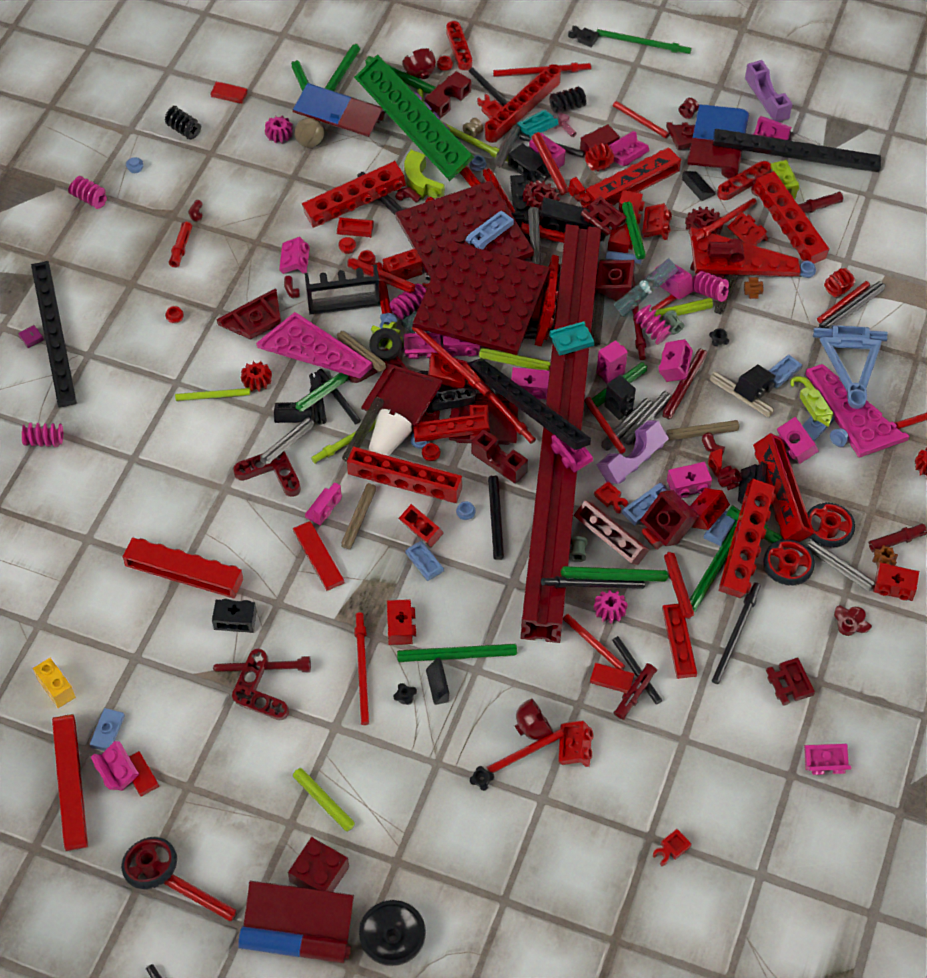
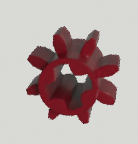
M730 465L720 470L721 474L717 476V479L722 488L727 487L729 491L739 486L738 482L741 481V474L737 468L732 469Z

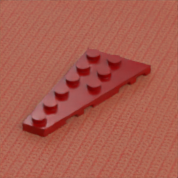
M690 228V239L699 229ZM710 233L708 237L701 238L696 242L691 240L696 274L704 271L709 274L799 277L801 273L799 259L743 242L744 259L740 262H731L728 258L708 257L709 242H728L731 240L730 238Z
M553 254L548 266L550 267V272L545 283V295L534 345L542 346L543 341L548 339V328H552L554 320L552 315L555 312V302L558 296L556 286L559 277H557V274H559L561 264H559V256Z

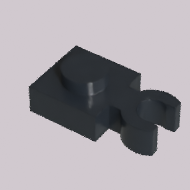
M575 25L572 26V31L568 32L569 38H577L578 43L589 47L594 45L599 36V33L585 27L583 30H580Z

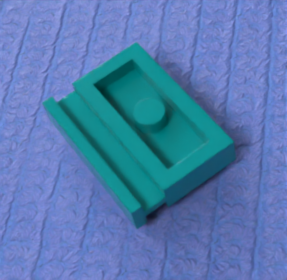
M542 110L517 123V126L521 128L520 130L526 135L529 134L530 137L537 132L542 133L559 125L558 118H554L546 110Z
M584 321L552 330L549 334L559 356L594 346V340Z

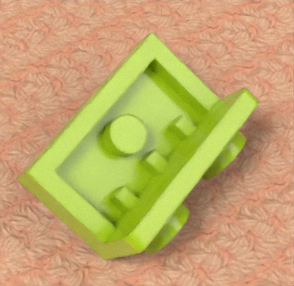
M787 160L771 163L772 171H775L792 197L796 199L799 183Z

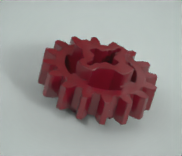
M536 180L535 183L531 181L529 185H526L522 196H524L523 201L527 202L526 206L539 209L544 197L560 201V193L556 192V187L551 188V183L546 185L545 181L540 183Z
M701 206L698 210L692 209V213L688 212L685 221L686 230H689L688 234L690 235L691 227L700 229L721 218L719 217L720 213H714V208L708 210L707 206L705 209H702ZM723 225L715 229L711 233L716 235L721 234V229H723Z

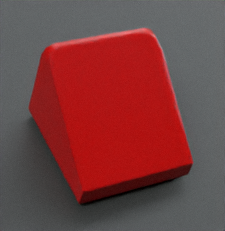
M722 449L713 451L709 455L708 465L716 477L720 474L722 468Z
M648 528L641 530L644 538L655 549L658 550L663 545Z

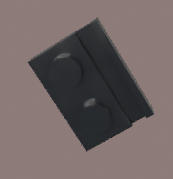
M763 461L759 465L754 464L741 469V481L739 482L738 502L741 504L747 484L752 479L766 483L767 464Z

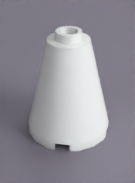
M380 410L368 451L390 456L412 432V424L400 414L395 413V415L389 414L390 410Z

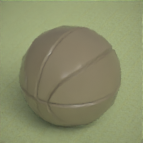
M307 117L297 123L295 138L300 145L312 148L322 142L324 128L318 120Z

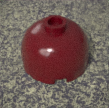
M429 48L415 50L412 52V56L409 57L407 55L402 60V65L407 74L422 80L429 78L436 66L435 56Z
M533 698L519 706L516 711L518 724L515 725V728L521 736L525 734L529 739L536 741L553 733V729Z

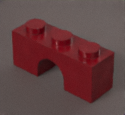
M455 71L443 83L439 84L435 90L427 94L424 102L441 119L451 110V98L449 97L457 98L460 101L463 100L471 92L472 80Z
M483 429L472 440L471 454L514 484L527 473L528 459L514 449L509 454L505 453L500 448L498 439Z

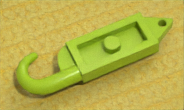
M802 376L793 377L790 380L791 387H794V382H801L806 387L800 391V399L814 421H819L829 427L833 412L820 392L815 389L809 379Z

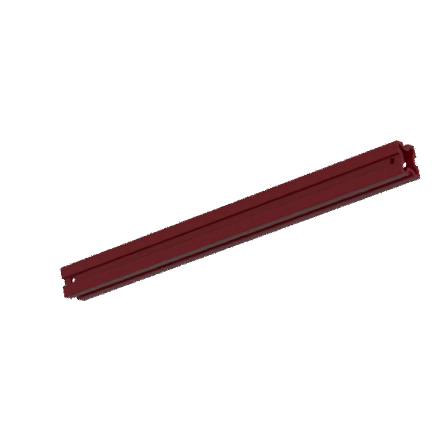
M566 225L554 330L584 321L586 328H588L591 334L601 228L588 227V229H579L577 225ZM553 344L546 405L581 430L590 347L559 356ZM543 427L520 639L535 640L538 638L545 639L546 642L560 643L566 587L542 586L541 579L561 576V569L564 566H568L577 471L574 473L570 467L566 468L562 462V456L556 454L551 447V444H553L551 437L554 434Z

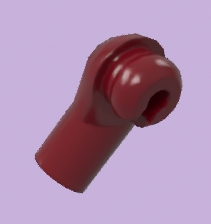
M410 187L401 188L395 194L396 199L402 201L403 198H411L416 203L422 197Z
M195 200L188 210L191 219L195 222L201 221L203 214L199 212L203 205L200 200Z
M289 275L285 276L284 288L288 296L292 299L299 298L300 290L298 288L293 289V278Z
M705 433L702 436V443L706 451L713 452L722 449L723 456L725 447L716 444L712 433Z

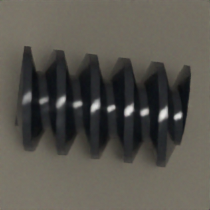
M579 86L574 89L570 88L562 92L559 91L556 94L552 93L549 97L553 113L556 112V109L559 113H562V108L568 111V106L573 110L574 104L577 108H580V103L583 106L587 105L585 92Z
M172 106L168 109L165 115V124L189 140L197 137L201 130V124L198 123L197 119L183 112L177 106Z

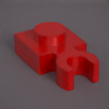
M487 94L484 95V100L477 98V104L482 107V112L489 119L502 108L496 100L490 101V96Z
M578 178L570 179L568 188L570 195L577 202L580 201L582 207L589 204L592 199L585 193V188Z
M609 481L594 491V496L607 508L610 505L614 506V511L618 514L621 513L619 505L627 507L629 504L625 498H620L621 492Z
M675 829L661 841L660 845L663 848L655 849L652 857L655 858L657 855H662L664 859L661 860L660 865L665 866L670 856L676 860L692 844L678 829Z

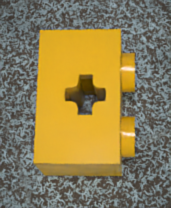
M51 657L33 668L38 682L57 708L76 698L72 686Z

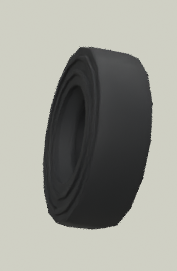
M382 328L372 334L369 348L382 361H390L400 354L402 340L395 330ZM385 338L391 339L393 342L392 347L387 351L379 348L380 341Z

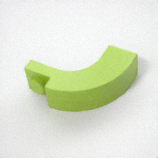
M410 150L404 162L406 186L422 196L421 199H424L426 195L435 199L445 196V184L428 179L422 174L426 168V155Z

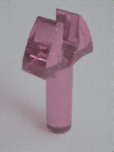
M558 113L559 125L555 126L554 129L562 127L571 137H575L576 131L567 123L570 120V116Z

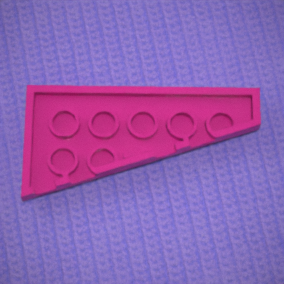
M296 312L256 343L259 349L357 378H361L373 368L372 362Z
M820 364L806 369V376L830 407L837 425L848 433V442L858 458L909 440L910 436L907 433H902L898 430L895 423L886 420L882 413L867 400L860 409L850 407L844 385L838 380L839 377L825 365Z

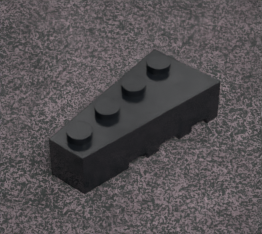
M544 197L538 209L539 225L543 228L565 233L566 225H577L579 229L595 227L593 224L587 223L581 215L584 209L589 213L591 212L586 208ZM601 233L600 235L601 242H603L606 237L604 233Z

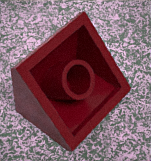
M635 260L599 261L596 291L615 301L622 298L632 290Z

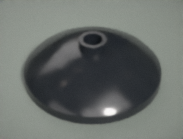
M387 900L371 907L363 916L359 927V939L364 952L373 961L386 966H398L412 960L421 951L426 937L425 923L421 914L412 905L399 900ZM391 935H394L397 937V939L391 941L389 940V937Z

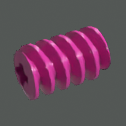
M83 176L76 177L68 188L69 194L77 197L79 200H83L96 209H100L105 205L107 198L105 189Z
M700 271L692 277L693 292L720 302L725 301L729 292L728 280L705 273L704 271Z
M416 283L413 293L404 291L397 298L392 299L390 302L391 310L400 320H403L404 315L409 316L410 312H415V308L419 309L426 289L421 284Z
M651 304L643 307L633 319L637 318L636 323L641 324V328L646 329L645 333L647 335L651 334L650 338L652 340L656 339L655 343L659 345L671 334L669 332L671 326L664 327L666 320L659 322L661 315L655 317L656 310L649 311L651 308Z
M29 422L28 427L25 424L22 426V443L24 446L29 444L36 446L38 444V446L42 447L45 444L47 447H50L53 444L54 447H58L63 443L64 432L62 423L59 424L58 429H56L54 423L51 424L50 428H48L47 423H44L43 428H41L38 422L35 428H33L32 422Z

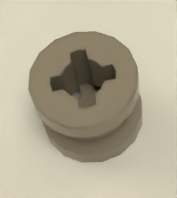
M475 117L469 123L463 125L464 133L474 138L477 133L480 134L484 130L481 121Z

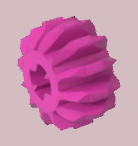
M283 115L281 117L269 118V121L265 124L266 137H268L269 141H274L275 143L278 141L283 143L284 140L288 141L289 137H292L293 134L292 122H290L289 118H284Z
M609 589L607 594L602 591L600 596H596L593 609L596 611L597 618L602 617V622L607 619L612 624L613 619L619 622L621 617L626 615L628 604L625 602L624 595L619 596L618 591L612 593Z

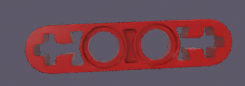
M450 21L446 25V33L457 65L461 70H469L472 67V56L459 22Z
M760 161L723 182L718 187V198L729 200L753 185V179L748 178L747 175L756 177L771 173V163ZM740 182L742 186H736L734 183Z

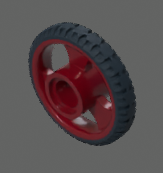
M143 838L134 843L124 854L121 863L122 874L125 880L137 889L145 890L158 887L173 875L177 866V854L172 844L163 838ZM157 847H162L168 852L169 861L161 862L155 851ZM137 854V856H136V863H137V865L134 866V867H130L131 861L133 860L134 856ZM143 873L145 877L152 879L140 880L138 878Z

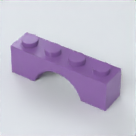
M763 60L747 64L745 79L770 117L777 122L789 119L793 104L785 93L779 95L776 93L771 83L770 70Z
M647 420L635 431V446L628 456L624 457L621 454L609 453L596 464L606 482L622 483L628 474L636 471L642 462L651 458L652 453L664 446V443L669 438L658 420Z

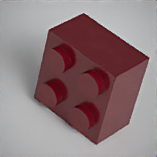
M674 490L660 492L640 521L665 546L679 544L699 515Z
M311 837L288 871L289 882L302 888L333 892L347 872L349 860L347 856Z

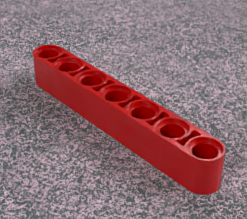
M551 64L546 67L485 123V140L487 142H497L513 125H516L560 84V66Z
M74 714L53 717L52 725L65 851L88 848Z

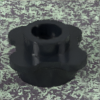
M718 328L710 332L709 337L712 338L713 346L729 344L727 332L724 329Z
M400 683L397 693L393 695V698L401 704L410 705L413 702V696L417 693V689L415 687H408L405 683Z
M478 766L473 776L470 777V783L479 786L480 790L485 791L495 776L493 772H488L483 766Z

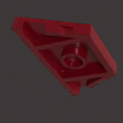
M276 288L216 319L218 326L251 340L279 325L281 319Z

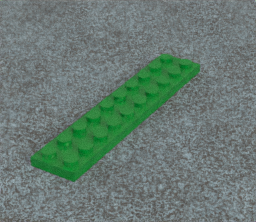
M378 54L354 77L449 181L475 158Z

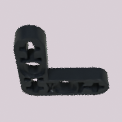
M425 370L418 372L424 375H428V371ZM469 387L442 392L437 391L427 411L472 405L476 402V391ZM447 398H453L454 400L448 401V400H445V399H447Z

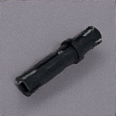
M314 372L315 378L313 373L309 375L310 393L321 386V374L318 372ZM321 398L313 404L315 423L317 425H321V419L323 424L327 422L324 400Z

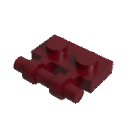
M601 196L589 205L588 210L591 211L590 213L585 209L581 212L587 223L601 228V233H604L606 236L611 233L608 226L615 230L627 218Z
M799 658L781 662L779 664L780 671L775 672L773 667L766 669L767 679L773 685L776 691L775 696L781 701L783 706L790 703L788 695H792L795 701L814 696L815 690ZM785 679L788 686L783 688L780 680Z

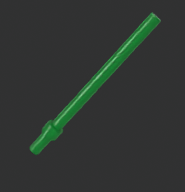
M601 29L596 31L602 37L667 49L673 53L691 54L692 50L690 47L680 46L679 43L674 42L670 44Z

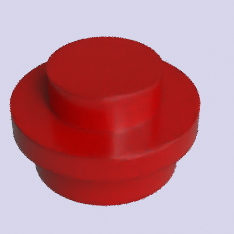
M444 55L437 60V68L442 71L450 70L453 66L449 56Z
M345 237L339 241V249L345 254L352 253L356 248V241L353 238Z
M364 250L358 256V260L372 266L376 261V257L372 251Z
M171 306L167 309L165 316L168 322L178 323L183 319L184 313L179 307Z
M428 443L422 449V456L427 461H435L441 455L440 448L434 443Z

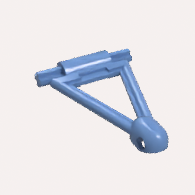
M832 325L831 329L814 328L813 337L820 338V342L847 391L848 404L853 409L862 408L867 400L866 388L882 341H887L888 333L886 331H870L869 327ZM834 347L870 349L859 383H852Z

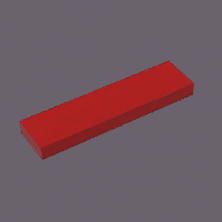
M487 413L419 422L416 427L413 426L415 442L479 434L483 429L490 432Z
M311 521L294 527L293 532L326 591L344 584L341 573Z
M679 604L663 605L662 611L676 678L697 677L686 618H683Z

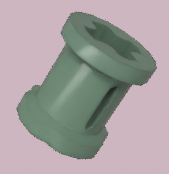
M674 310L668 311L662 317V321L666 320L665 324L671 326L669 331L672 334H677L683 330L685 325L682 321H679Z
M574 536L570 542L572 549L569 553V558L575 562L585 561V547L588 544V540L582 536Z

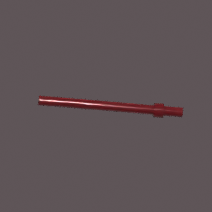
M634 275L632 290H630L633 317L639 312ZM637 318L633 319L636 334L635 347L638 350L639 360H645L646 340L643 338L641 324H637Z

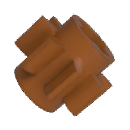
M749 277V281L744 282V295H749L750 299H758L759 295L763 294V281H758L757 277Z
M883 545L881 550L875 549L872 562L876 563L877 569L880 563L895 566L898 554H894L893 548Z

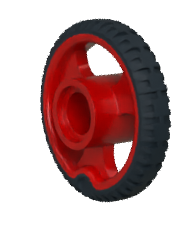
M830 502L820 503L813 506L807 513L811 526L814 515L821 519L819 531L813 529L814 534L809 537L823 547L835 548L843 546L854 535V518L845 507L839 506V504ZM839 515H841L846 521L841 522V518ZM838 530L846 533L841 538L828 539L835 537L838 533Z
M786 539L776 541V543L774 542L767 548L763 558V565L771 579L773 578L774 581L782 585L793 586L802 584L811 577L815 567V560L807 546L805 547L802 543ZM771 555L779 558V572H776L771 565ZM798 566L807 568L802 575L791 577V575L796 573Z

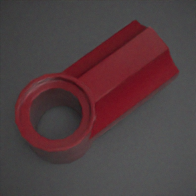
M737 238L731 239L728 242H709L708 257L728 258L731 262H740L744 259L743 242Z

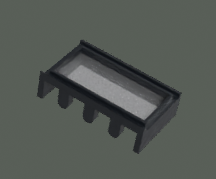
M377 264L373 265L374 276L364 277L363 269L357 268L356 278L346 279L345 272L340 270L338 271V281L328 282L327 274L323 272L320 273V283L310 284L308 273H304L309 315L380 306Z

